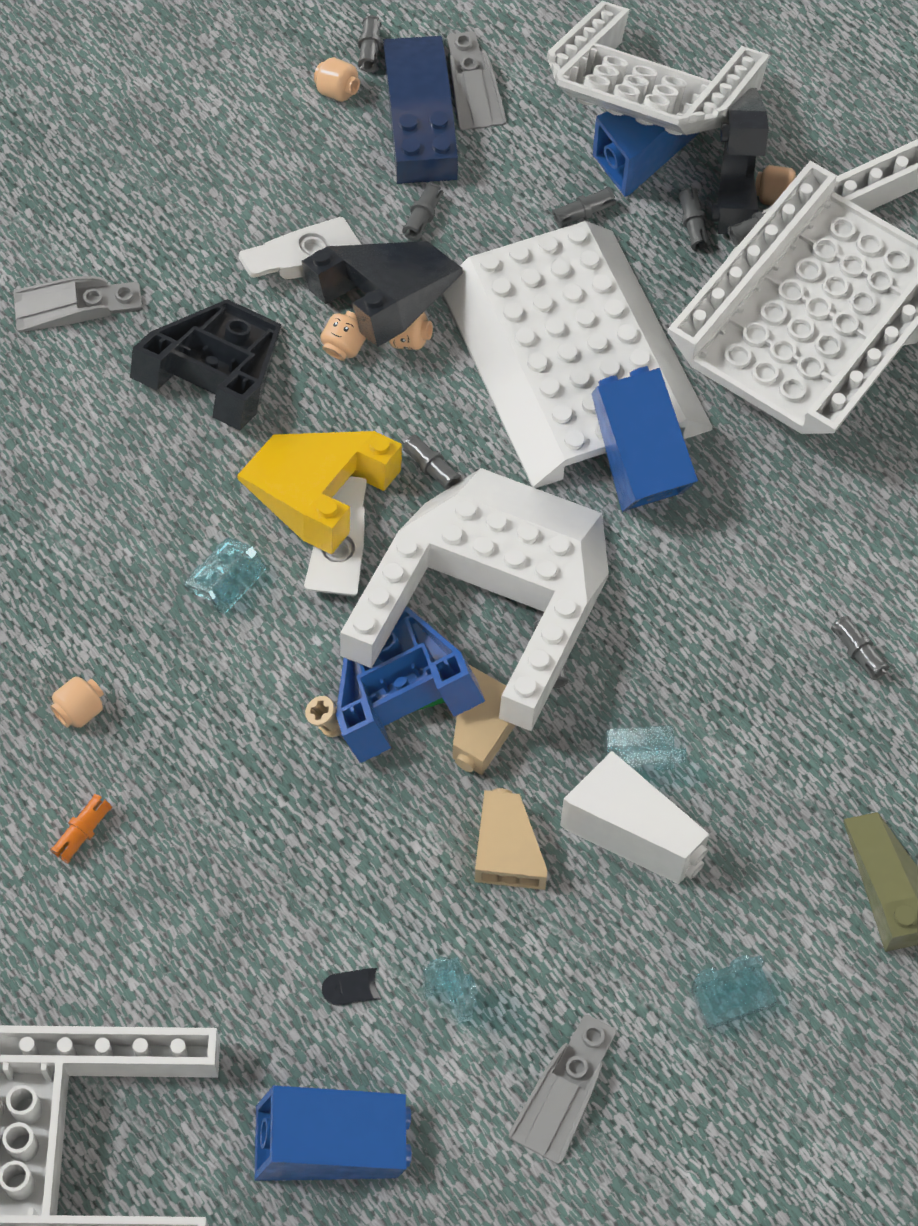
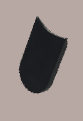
M377 968L342 972L328 976L322 984L324 999L336 1006L382 999L375 984Z

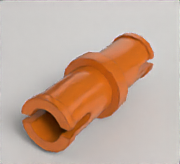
M98 794L92 796V799L77 818L72 817L68 822L69 828L50 849L56 857L61 856V860L67 864L86 839L91 840L95 835L93 830L107 812L112 809L111 804L105 799L102 802V797Z

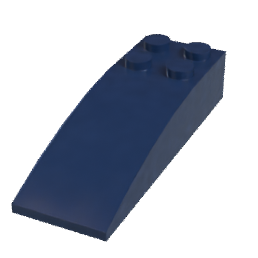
M442 36L383 39L397 184L458 180V154Z

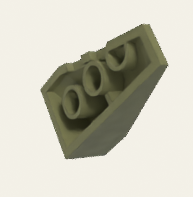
M878 812L844 819L846 832L885 952L918 945V866Z

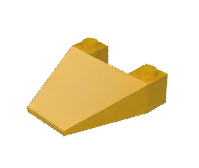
M375 431L273 434L240 471L237 478L303 541L332 555L350 533V506L333 499V496L350 476L365 478L368 484L385 491L401 471L402 444Z

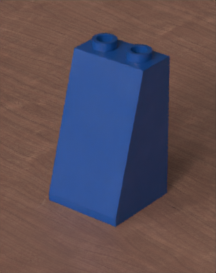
M607 111L596 116L592 155L624 197H626L700 132L689 135H674L668 133L664 127L655 124L644 125L637 122L634 117L625 114L621 116L613 115Z
M648 366L629 372L630 376L618 380L617 375L604 378L598 382L599 386L591 393L622 512L682 494L698 481L660 368L649 371Z
M273 1085L256 1105L254 1181L398 1178L410 1166L412 1156L411 1145L406 1144V1130L409 1129L411 1123V1109L406 1107V1094Z

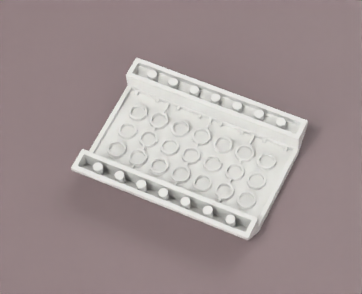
M811 160L671 324L667 333L690 366L800 434H828L836 432L918 327V240L833 192L837 175Z
M583 221L468 257L460 265L463 269V274L442 293L533 488L563 480L565 466L606 453L591 393L599 386L598 382L610 376L617 375L619 380L629 377V372L637 368L648 366L649 371L660 368L683 438L687 439L713 429L612 230Z

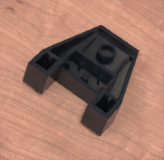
M750 88L728 110L727 123H721L720 141L725 142L718 203H712L711 220L717 222L718 234H728L729 226H734L751 219L752 215L758 212L754 177L756 156H765L769 126L767 111L757 88Z
M428 241L327 246L301 261L309 291L325 304L357 286L366 293L364 297L353 302V307L360 333L377 347L403 333L463 274L461 266Z
M226 299L149 332L133 347L130 378L156 391L173 375L215 394L212 418L240 431L257 414L282 324Z

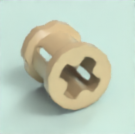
M318 696L312 699L305 710L307 720L312 725L318 726L327 737H336L341 734L336 717L337 707L334 702L327 696Z

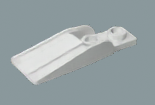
M338 217L280 236L266 242L264 245L242 250L239 252L238 258L252 278L279 271V275L282 278L293 279L305 276L301 261L313 255L314 252L327 246L360 245L361 243L343 217Z
M349 477L333 496V499L350 506V533L332 555L313 546L304 583L305 590L356 596L358 594L364 551L365 510L363 504L367 487V480L365 478Z

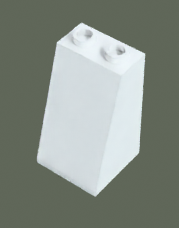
M613 751L563 800L561 827L664 878L679 884L686 876L690 879L695 877L704 866L702 859L708 852L706 844L709 833Z

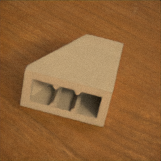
M469 665L479 683L485 702L457 715L452 758L461 769L467 772H473L474 770L483 775L516 725L499 719L501 696L506 685Z
M497 788L492 791L484 790L474 882L545 890L548 871L520 794H514L512 791L503 788Z

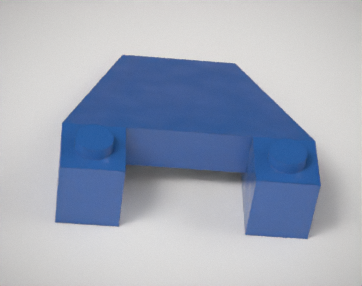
M406 606L372 668L344 658L336 717L342 737L358 761L362 763L391 748L384 726L440 698L444 699L454 717L485 702L479 683L462 653Z

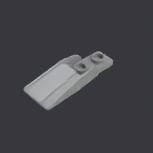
M470 31L449 34L447 36V44L450 52L452 91L460 130L506 124V116L493 67L485 50L480 52L476 33Z
M74 276L17 289L14 291L16 329L18 332L32 331L110 316L112 313L141 310L140 284L138 282L108 285L106 280L101 277Z
M590 1015L583 1016L569 1044L565 1043L562 1045L544 1070L508 1136L511 1140L556 1164H560L563 1161L593 1094L603 1066L602 1060L616 1035V1030L613 1027Z

